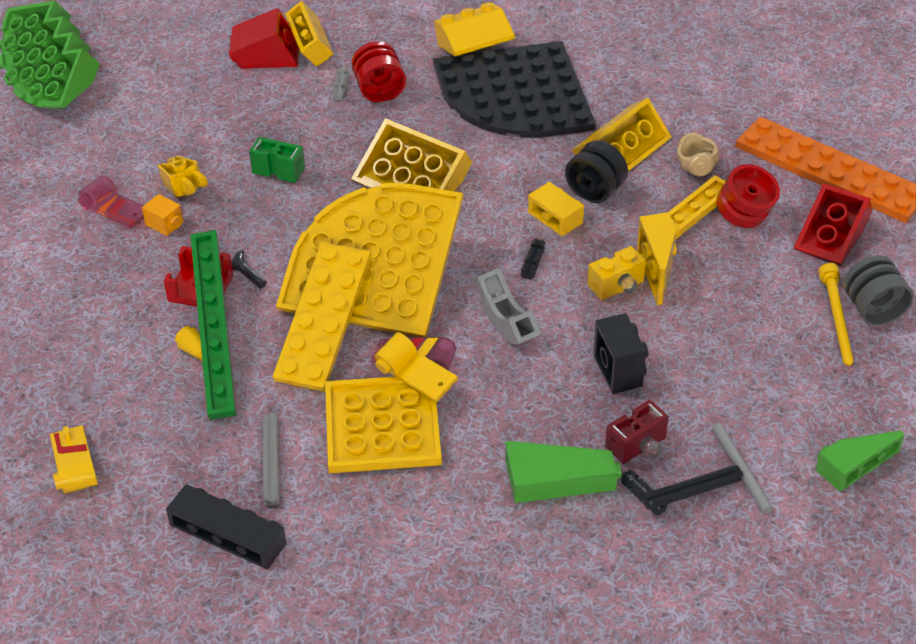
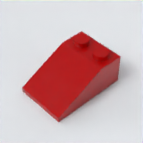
M823 183L793 248L814 257L842 265L863 233L873 211L871 198Z

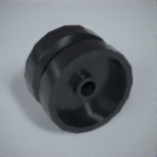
M594 140L584 146L579 154H576L565 167V177L575 194L591 203L599 204L606 201L625 182L628 177V167L626 160L614 146L604 141Z

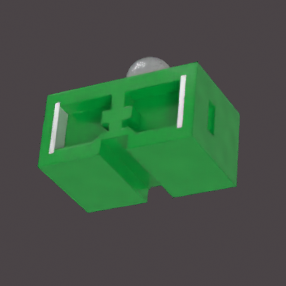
M258 137L249 151L253 174L271 177L273 174L277 175L280 180L296 183L305 169L303 146L291 144L288 141L281 142Z

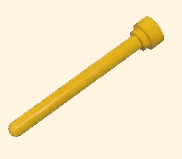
M826 263L818 269L820 281L827 286L842 361L845 365L849 366L853 364L854 360L837 287L840 271L836 264Z

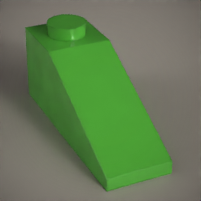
M894 431L838 440L831 446L826 445L819 451L816 471L841 492L900 452L905 434L902 431Z

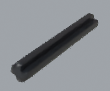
M732 465L643 494L642 503L646 509L651 510L741 480L743 472L738 465Z

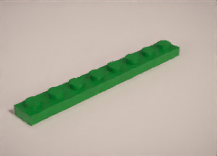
M216 230L190 234L207 415L209 420L236 416L218 234Z

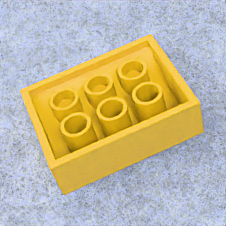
M385 118L351 180L368 188L378 187L384 183H406L455 191L464 180L473 162L466 151Z

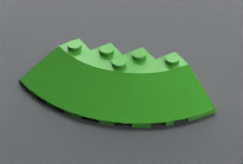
M55 0L7 8L1 31L4 33L3 39L0 40V68H6L7 70L3 77L6 84L13 85V92L23 101L37 107L49 109L65 108L94 82L100 65L88 53L90 47L79 38L81 31L70 22L71 15Z

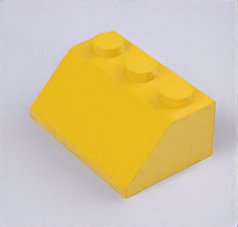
M492 2L484 3L480 8L463 9L461 13L456 15L445 14L441 16V19L434 21L438 46L454 56L515 39V34L503 9Z

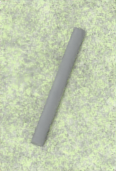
M716 423L712 427L713 432L733 465H738L743 472L741 478L762 513H770L773 510L771 503L722 423Z

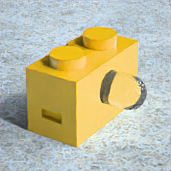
M632 246L615 252L614 257L611 259L604 257L590 263L588 266L587 285L601 301L622 291L633 293L637 290L638 284L644 282L646 260Z

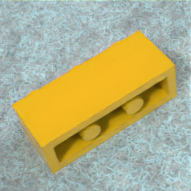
M302 0L285 13L301 53L316 67L327 61L334 54L318 16Z

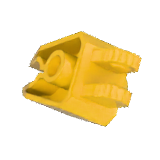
M175 156L167 159L168 163L157 164L165 187L175 197L191 195L195 193V189L199 187L204 188L208 185L207 178L200 172L198 162L195 160Z

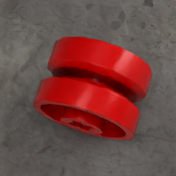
M742 164L732 170L717 194V207L721 215L733 225L742 228H754L764 222L778 201L780 188L774 176L764 168L753 164Z

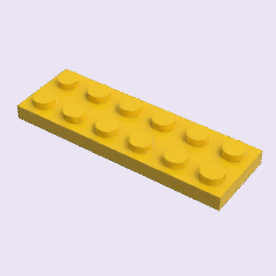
M321 242L273 373L274 381L325 392V381L330 379L372 257L370 251Z

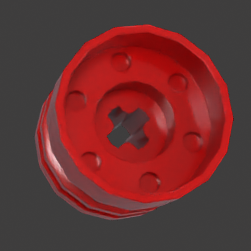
M381 41L370 42L361 46L355 52L352 58V70L363 97L371 102L378 103L393 100L403 92L406 86V75L396 51L391 45Z

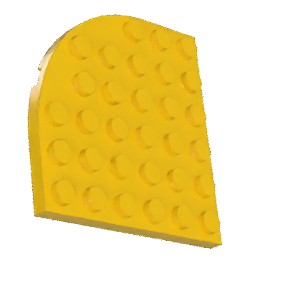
M384 183L381 186L366 189V187L360 188L338 198L314 217L315 221L300 235L288 263L276 304L277 310L296 313L321 242L367 250L371 252L372 256L349 324L392 333L399 332L403 335L427 339L464 199L463 193L414 184Z

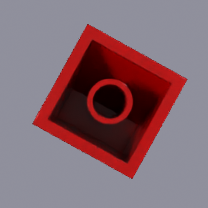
M278 7L232 27L229 56L234 63H237L240 69L298 66L299 46L288 21Z

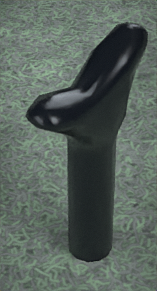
M244 250L237 252L231 260L233 270L240 271L259 289L265 287L267 282L245 263Z

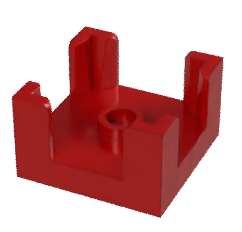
M182 246L178 253L179 273L175 279H172L171 273H167L163 280L167 301L197 307L192 247ZM220 252L225 293L233 277V268L230 254Z

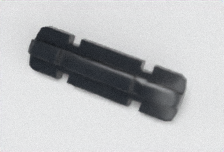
M535 238L532 240L531 247L524 260L525 263L521 268L522 278H534L535 270L538 268L542 257L541 254H543L545 249V241L543 239Z
M628 470L621 476L622 484L628 489L632 488L631 492L641 502L644 493L654 490L642 478L638 479L640 476L633 470ZM668 504L651 509V511L659 516L667 510Z

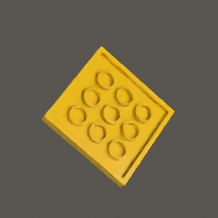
M397 377L325 381L329 474L442 465L436 401Z

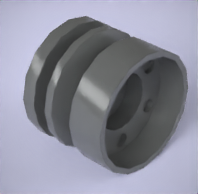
M876 255L868 257L854 265L844 277L843 287L845 292L850 297L852 303L856 305L863 320L869 325L877 326L890 323L900 318L912 305L914 299L912 289L906 280L901 277L893 261L887 256Z

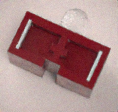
M648 400L633 409L631 417L628 418L626 415H623L607 425L605 447L612 451V454L622 464L643 452L651 458L658 457L662 452L659 442L664 440L667 435L669 416L652 400Z

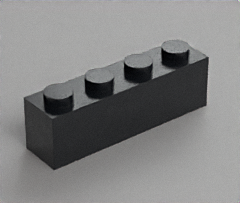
M185 484L166 508L170 526L266 570L269 569L286 546L284 527L278 522L266 520L257 516L249 509L244 510L226 499L214 497L202 488H194Z

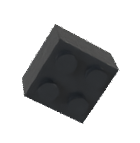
M626 313L596 320L593 357L612 394L643 387L644 376L647 374L645 360L649 352L644 341L641 342L638 336L636 324L634 322L631 323Z

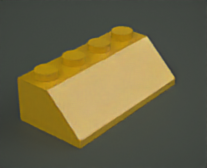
M646 98L630 105L574 147L572 151L576 155L589 142L594 140L604 141L614 146L626 160L628 171H630L672 138L650 99Z

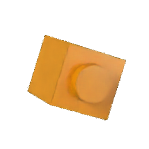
M157 194L142 207L145 225L166 236L178 229L183 223L180 204L160 194Z

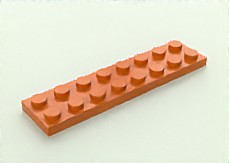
M759 117L736 140V148L821 186L825 183L871 198L873 209L904 223H907L916 212L915 183L768 119Z

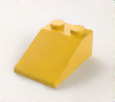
M669 212L639 217L636 251L646 260L645 276L657 305H662L673 264V255L677 254L675 237L679 236L677 222H673Z

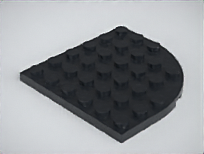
M563 41L433 58V67L445 101L451 109H455L460 114L462 119L478 128L505 136L507 133L520 134L522 138L550 137L596 129L595 120Z

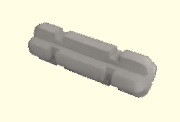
M340 66L336 72L337 75L332 91L334 101H343L345 99L349 79V69Z

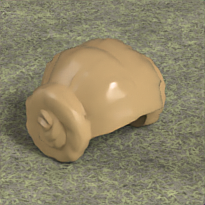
M696 132L683 136L677 148V158L682 169L694 176L707 175L719 163L720 155L714 141L704 138Z

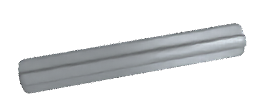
M274 413L263 416V500L266 507H276L279 504L278 416Z

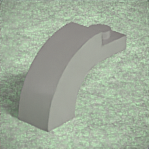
M500 267L474 278L484 301L481 305L488 319L506 341L517 345L542 334L532 311L523 310L513 298Z

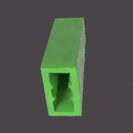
M517 441L505 442V461L515 503L616 490L617 479H621L619 461H614L612 451Z

